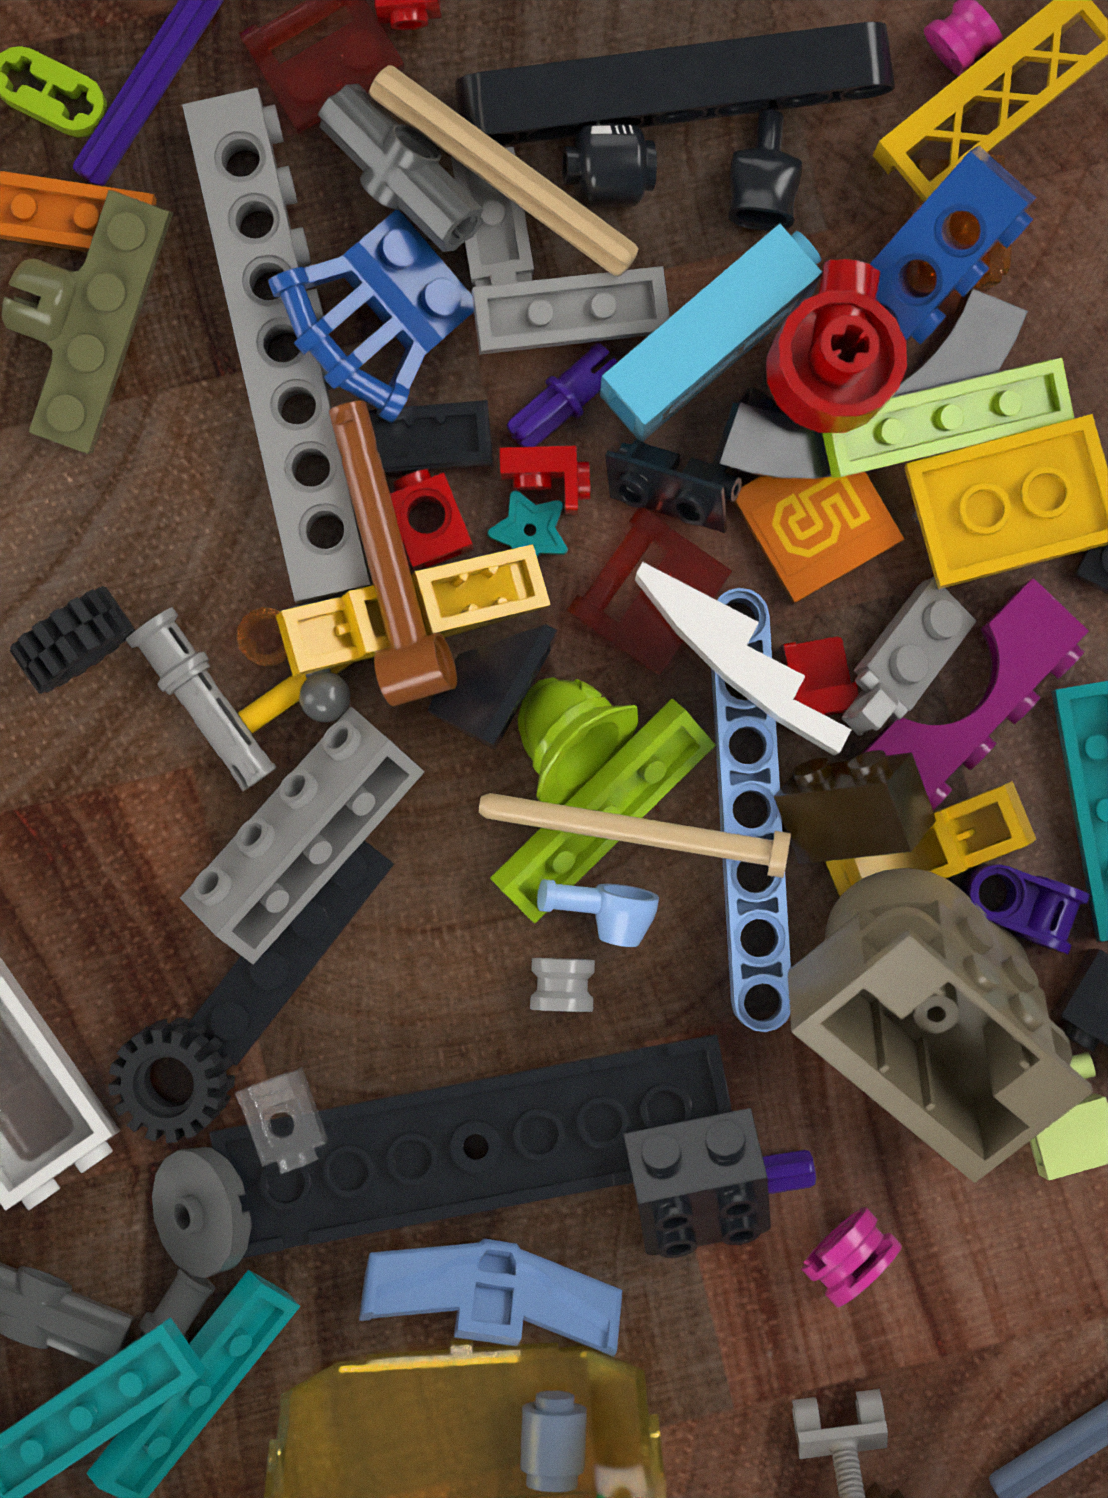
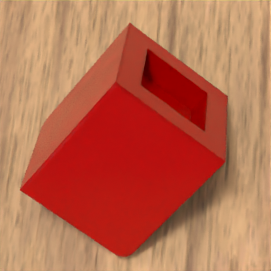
M835 636L796 644L795 641L782 644L779 647L782 664L805 675L794 700L825 716L845 713L859 695L857 683H851L842 638Z

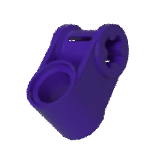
M999 864L975 866L965 874L960 882V889L970 897L975 906L977 904L986 913V915H983L989 921L1005 927L1008 931L1014 932L1015 936L1066 955L1069 954L1072 946L1067 939L1080 905L1087 904L1090 894L1064 883L1038 875L1033 876L1015 868ZM990 875H996L1001 878L1007 890L1006 900L1002 906L993 911L986 909L979 898V887L983 880Z

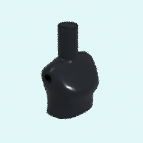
M773 109L761 111L758 117L756 147L733 152L730 167L732 199L728 218L730 222L737 226L754 230L772 231L777 225L781 224L787 230L795 221L793 212L794 201L800 185L802 161L781 151L784 115L780 111Z

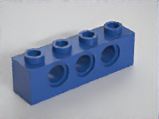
M980 146L966 154L870 263V265L880 271L876 300L896 318L906 343L912 337L921 345L945 319L946 315L938 307L955 289L964 297L989 270V267L981 260L998 241L1007 249L1034 220L1025 210L1033 203L1036 197ZM955 211H967L977 218L980 224V236L975 244L965 245L953 238L949 223ZM911 260H924L934 268L937 275V283L932 292H919L908 282L907 268Z

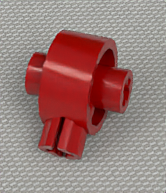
M840 259L825 262L818 295L805 299L787 317L775 335L766 358L767 383L777 406L796 424L818 433H846L866 425L898 391L907 368L906 340L898 322L876 300L880 271L868 263Z

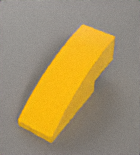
M1013 781L934 812L936 822L912 852L825 861L839 896L841 897L848 888L861 879L884 870L912 868L925 870L948 878L971 867L1030 845L1037 839Z

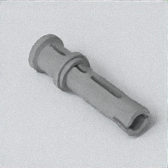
M173 607L169 608L139 627L126 638V641L131 648L139 647L160 677L157 684L162 692L166 691L168 695H176L217 755L226 764L241 790L245 791L277 767L271 762L266 753L262 751L249 729L207 672L210 668L208 656L205 652L195 651L175 622L178 614Z

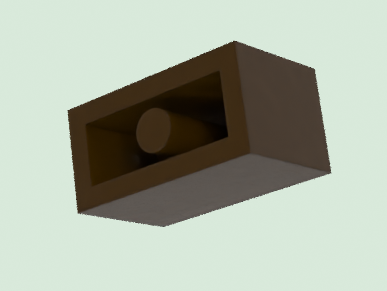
M873 750L860 754L852 760L830 763L827 758L811 759L795 767L792 771L793 776L774 796L786 831L791 833L790 842L799 864L912 852L936 822L912 752L886 755L882 750Z

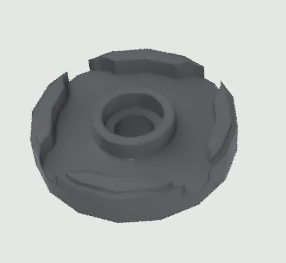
M186 1148L166 1157L155 1175L152 1192L154 1222L162 1245L177 1266L189 1275L204 1278L236 1267L247 1251L251 1231L250 1211L242 1213L238 1197L246 1194L243 1182L228 1159L213 1148Z

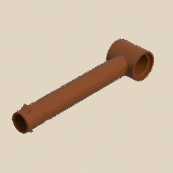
M352 401L335 406L329 410V415L338 450L342 457L347 485L390 646L376 651L374 656L375 672L381 692L386 701L394 707L454 689L457 685L456 667L445 638L440 633L428 636L426 634L382 461L377 451L376 438L366 401Z

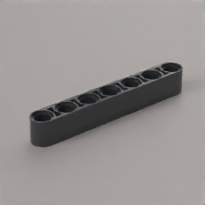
M860 22L482 71L458 78L455 81L459 115L500 145L506 146L575 137L586 124H634L638 128L760 113L766 109L783 110L867 99L892 92L895 89L887 25L882 22Z

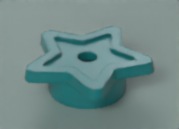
M512 491L509 496L508 517L487 531V536L489 539L509 546L511 549L533 544L537 557L542 554L565 555L568 552V547L556 529L564 504L560 500L535 505L519 491ZM528 524L536 527V533L532 536L524 533V527Z

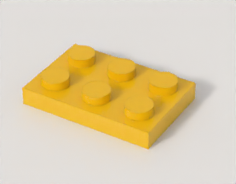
M1093 414L909 462L904 467L938 589L1108 545V467Z

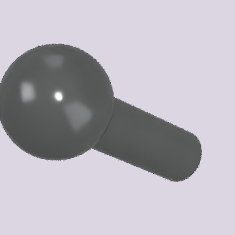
M302 603V604L295 605V606H293V607H291V608H295V607H299V606H304V605H308V604H312V603ZM330 668L305 674L307 679L302 684L299 694L300 705L305 714L318 722H332L339 719L347 711L350 704V690L344 679L332 673Z

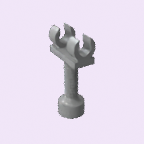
M880 1389L856 1392L857 1400H855L858 1425L821 1429L816 1397L792 1400V1414L799 1459L833 1455L839 1498H866L857 1452L887 1448L888 1430Z

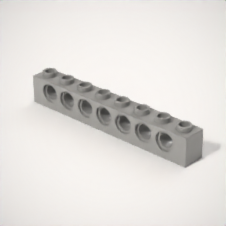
M257 88L182 104L294 601L298 605L342 597L348 591L372 586L342 465V457L338 450L329 415V410L332 406L328 390L333 388L323 378L328 374L327 371L310 352L303 355L300 351L293 360L288 362H277L268 356L269 344L276 336L283 333L295 335L281 297L274 300H263L254 294L255 284L262 275L269 272L282 273L293 268L311 265L303 227L291 229L286 208L287 205L298 203L289 166L277 168L273 151V144L284 142L276 106L274 104L263 107V102ZM239 151L256 153L260 157L256 170L250 175L237 177L228 173L226 170L227 163L235 153ZM252 212H266L274 218L271 230L261 238H248L240 232L242 221ZM317 288L307 290L309 300L319 321L324 315ZM297 394L308 395L316 401L314 415L303 424H291L282 418L284 403L287 399ZM308 456H321L330 463V472L326 480L320 485L313 487L300 484L296 480L298 464ZM323 517L337 518L344 525V535L341 541L329 549H321L311 544L309 537L312 525Z

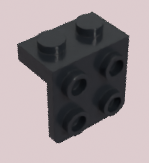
M751 1108L623 1134L638 1203L643 1242L648 1255L678 1258L694 1252L699 1246L724 1242L728 1245H742L754 1241L760 1234L767 1232L771 1228L768 1178Z

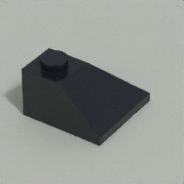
M544 624L458 654L454 661L457 673L456 687L428 696V698L432 699L427 709L428 713L496 751L523 699L555 645L557 630Z

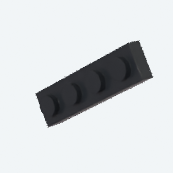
M364 840L254 965L243 956H240L187 1024V1027L192 1028L198 1022L208 1027L204 1037L210 1041L215 1036H218L224 1044L217 1051L223 1056L230 1054L233 1064L237 1066L395 863Z

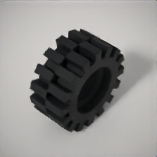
M101 586L95 591L92 589L86 592L81 598H74L62 609L58 608L50 613L47 619L37 622L31 627V631L22 634L18 638L19 641L12 644L9 651L37 692L43 694L44 692L52 691L57 686L60 687L68 683L74 676L78 677L86 672V669L101 662L104 656L113 653L120 647V644L126 642V638L135 631V628L107 587Z
M177 1017L169 1024L167 1018L156 1021L126 1042L116 1053L120 1057L111 1063L109 1074L116 1075L117 1078L108 1085L110 1096L120 1094L122 1099L113 1107L118 1116L129 1111L134 1117L126 1125L132 1131L136 1132L142 1126L148 1128L145 1136L146 1139L156 1141L162 1135H166V1143L178 1142L185 1135L189 1139L197 1135L220 1115L219 1112L227 1106L231 1096L227 1095V1092L234 1087L235 1075L226 1074V1070L233 1065L231 1055L227 1054L222 1057L219 1055L217 1049L224 1044L218 1036H215L210 1041L206 1039L204 1034L208 1027L199 1022L192 1028H188V1019ZM164 1057L175 1058L187 1066L194 1081L193 1091L188 1100L170 1102L163 1099L155 1091L151 1083L150 1072L152 1065L157 1059Z

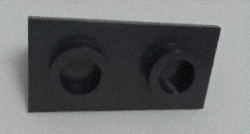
M635 440L632 444L622 443L617 453L612 451L606 452L605 459L610 498L622 501L631 507H642L680 519L689 525H700L722 533L726 532L725 500L734 502L740 493L742 484L741 478L734 476L732 469L691 457L683 472L680 473L676 471L681 463L680 454L646 444L641 440Z

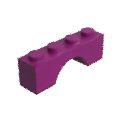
M1034 578L1024 583L980 629L988 646L991 668L986 691L976 707L961 720L945 725H926L903 717L900 720H892L860 753L863 754L873 750H882L886 755L912 752L932 810L952 791V788L945 782L961 764L969 771L972 770L994 748L997 743L989 735L999 724L1007 718L1015 725L1039 701L1041 697L1033 689L1048 673L1051 672L1059 679L1084 654V651L1077 643L1089 630Z

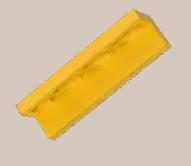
M1092 0L1051 1L878 142L873 157L888 175L897 169L923 202H925L969 152L967 151L958 159L959 144L975 145L970 150L980 146L989 153L1108 57V19ZM1082 18L1102 41L1101 44L1087 55L1059 53L1061 35ZM1048 45H1050V52L1042 51ZM1027 62L1049 64L1047 86L1038 95L1010 93L1012 74ZM1058 65L1072 66L1057 78ZM1002 83L1001 91H993ZM979 101L1000 103L998 126L990 134L982 135L961 132L962 115ZM1009 104L1023 106L1007 119ZM952 124V131H943ZM930 141L951 143L948 168L929 182L910 157Z

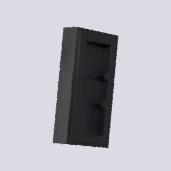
M488 400L403 407L392 423L377 416V409L368 410L376 438L377 451L380 454L385 475L413 473L423 469L439 471L493 466Z

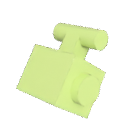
M1089 1052L1072 1056L1070 1066L1082 1077L1087 1079L1096 1076ZM1096 1093L1090 1094L1030 1140L1040 1176L1047 1180H1053L1108 1164V1103L1105 1096Z

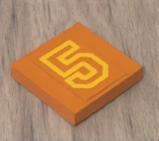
M866 472L844 477L832 478L830 476L812 479L760 476L742 486L737 499L734 501L793 605L905 540Z

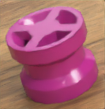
M957 0L953 4L952 13L944 20L935 19L924 28L925 38L940 61L957 76H960L974 65L975 59L981 54L990 52L1003 41L998 26L976 0Z

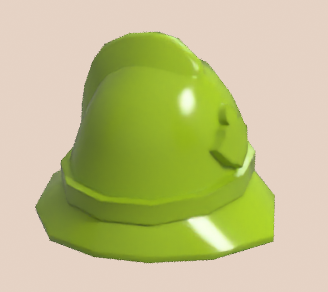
M552 677L539 680L534 684L522 701L518 716V730L523 746L533 761L532 767L539 774L536 794L538 801L564 805L632 738L638 725L637 706H612L605 697H601L602 694L598 690L578 679L570 681Z

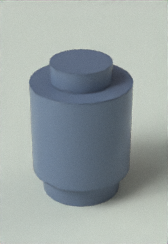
M563 1391L536 1393L535 1402L526 1403L522 1406L520 1469L526 1473V1486L531 1489L544 1492L571 1491L578 1487V1475L585 1471L587 1408L574 1403V1395L572 1393Z

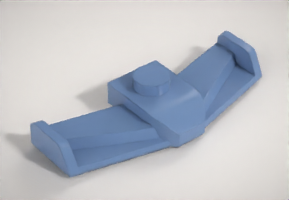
M482 1239L479 1243L371 1252L364 1277L359 1321L371 1320L372 1318L457 1310L454 1337L518 1346L522 1337L524 1320L599 1350L604 1355L613 1358L617 1353L623 1290L522 1250L517 1243Z

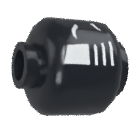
M586 124L579 130L574 146H564L563 183L564 185H574L579 201L587 207H633L642 200L645 191L654 190L657 176L656 146L653 140H645L642 130L634 124Z

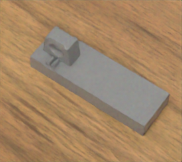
M663 266L626 270L620 276H614L610 272L479 286L473 287L471 291L479 355L649 336L670 318Z

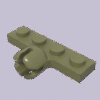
M109 190L85 263L79 271H69L34 258L21 261L15 269L8 284L40 296L41 299L39 303L17 296H14V299L4 296L2 321L9 330L42 341L52 349V363L29 433L87 454L93 453L174 212L114 190Z

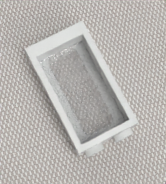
M0 957V1204L7 1210L22 1201L29 1211L60 1189L54 1177L68 1167L75 1164L80 1173H83L112 1153L113 1150L107 1143V1140L120 1132V1129Z

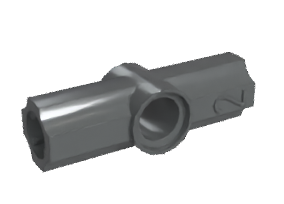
M346 84L338 93L326 100L318 113L321 117L319 127L364 171L360 181L368 194L389 208L403 211L443 252L455 251L462 243L474 236L484 221L481 218L483 208L438 164L441 159V153L432 141L414 128L398 124L359 84Z
M0 1262V1334L35 1348L47 1349L51 1346L71 1354L75 1358L98 1366L123 1349L135 1316L73 1292L72 1286L68 1282L54 1275L25 1266H20L16 1269Z

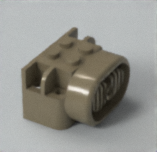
M898 868L877 872L856 882L841 895L828 917L825 940L789 969L788 989L791 1032L971 1181L976 1183L1092 1094V1084L1070 1066L1072 1060L1070 1041L1065 1033L1049 1020L1045 994L1038 986V978L1030 967L1027 954L1020 942L1005 927L989 921L983 915H986V913L977 904L975 906L967 894L940 875L912 868Z

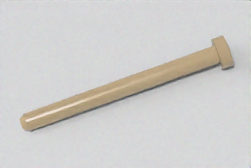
M493 793L481 796L479 804V814L486 819L769 866L768 876L784 878L791 833L775 831L773 840Z

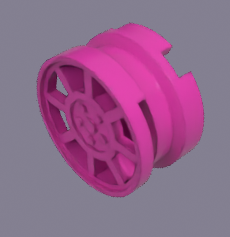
M867 1207L860 1208L841 1222L815 1247L803 1262L805 1265L801 1267V1270L811 1281L820 1280L827 1287L825 1296L836 1307L845 1305L865 1290L891 1264L902 1248V1244L891 1233L882 1234L876 1227L878 1219Z

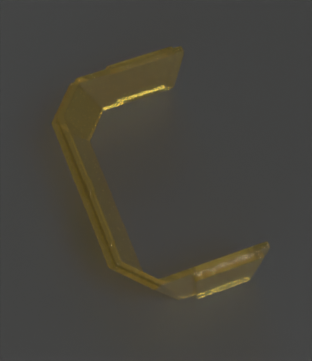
M473 1340L450 1341L451 1349L366 1354V1360L337 1362L281 1394L278 1437L269 1441L264 1498H596L598 1493H602L606 1498H666L658 1414L649 1415L645 1371L589 1346L559 1347L558 1342L520 1344L518 1346L473 1347ZM563 1391L572 1393L574 1395V1403L587 1408L585 1471L578 1475V1487L574 1490L544 1492L526 1486V1473L520 1469L522 1406L526 1403L535 1402L536 1393Z

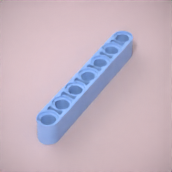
M745 588L728 590L721 595L717 601L725 605L743 603L751 608L756 621L759 623L747 646L772 658L770 616L767 604L756 592ZM711 668L721 832L773 840L775 831L783 832L782 817L774 799V796L780 790L776 721L750 700H740L731 696L726 689L725 681ZM750 729L756 732L762 739L764 746L763 754L756 763L742 764L730 754L729 739L736 730ZM744 792L756 793L766 802V819L759 827L754 829L743 827L736 821L733 815V803L737 796ZM722 858L730 994L733 1012L741 1023L754 1031L768 1032L776 1030L790 1016L788 971L791 968L785 873L784 878L771 876L770 882L763 890L756 893L748 892L741 887L736 876L737 867L741 861ZM756 919H762L769 923L775 934V941L771 950L761 956H751L746 953L740 941L741 931L744 926ZM762 983L769 984L777 992L779 998L778 1008L767 1019H753L745 1010V996L753 986Z

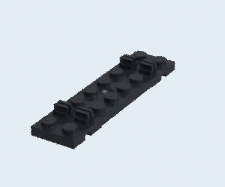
M715 1033L210 1131L212 1148L228 1159L244 1185L246 1194L238 1197L242 1213L250 1211L251 1216L248 1247L242 1257L246 1258L282 1251L291 1247L324 1243L633 1183L625 1147L624 1133L732 1112L718 1036ZM479 1134L487 1140L489 1149L485 1156L473 1159L465 1154L463 1143L468 1136Z

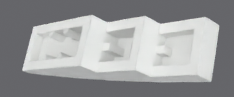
M642 562L636 573L635 581L673 630L725 682L775 721L832 755L840 753L852 729L794 700L805 675L747 646L759 622Z

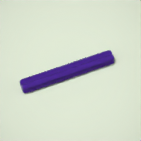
M179 0L74 161L73 170L80 177L93 185L104 186L224 0Z

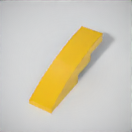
M533 544L415 571L411 575L427 636L440 633L445 638L545 609L551 605ZM374 585L348 591L342 597L282 610L276 615L293 677L372 658L375 656L376 651L390 647Z

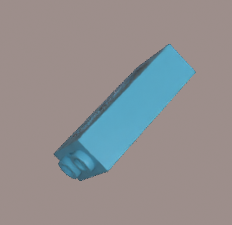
M781 224L777 225L602 375L600 397L637 440L644 441L782 323L805 299L812 297L823 273L817 266L821 261V257L815 247L799 231H795L790 235Z

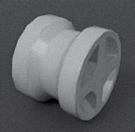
M532 958L531 971L538 979L537 990L531 995L530 1009L592 1012L593 997L587 992L588 978L594 974L595 960Z

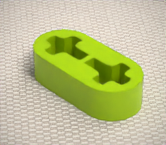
M23 46L10 47L0 53V97L5 103L67 135L79 138L93 134L108 110L107 100L96 82L88 76L30 48ZM26 64H29L30 72L35 80L45 86L42 92L28 85H22L17 93L12 92L13 84L7 77L8 72L11 69L21 72ZM57 92L71 99H77L82 92H86V99L93 110L89 115L78 113L74 120H69V112L65 105L54 98Z

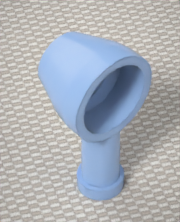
M543 879L540 882L537 894L539 911L551 912L555 909L595 914L599 939L609 944L624 947H636L640 944L654 920L659 902L657 894L637 887L620 884H599L596 888L556 884L554 880Z

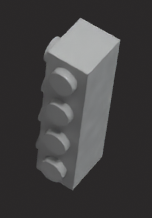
M350 706L342 717L326 731L324 737L293 772L284 778L281 785L251 819L242 825L235 837L210 865L196 877L194 883L185 891L180 899L215 936L254 965L425 771Z

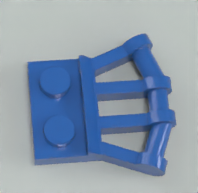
M399 210L391 213L341 257L305 268H293L279 273L268 280L273 296L281 297L297 337V340L294 342L295 346L303 355L310 352L327 371L328 374L323 378L333 389L340 387L376 407L377 416L389 423H392L403 409L409 396L410 386L424 356L474 312L471 293ZM345 278L354 288V291L318 321L306 289ZM366 302L384 325L347 356L329 336V333ZM396 337L404 346L405 351L389 385L359 369L392 338Z

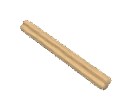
M388 65L377 74L369 89V94L373 99L612 275L620 276L631 266L639 250L634 242L394 66Z

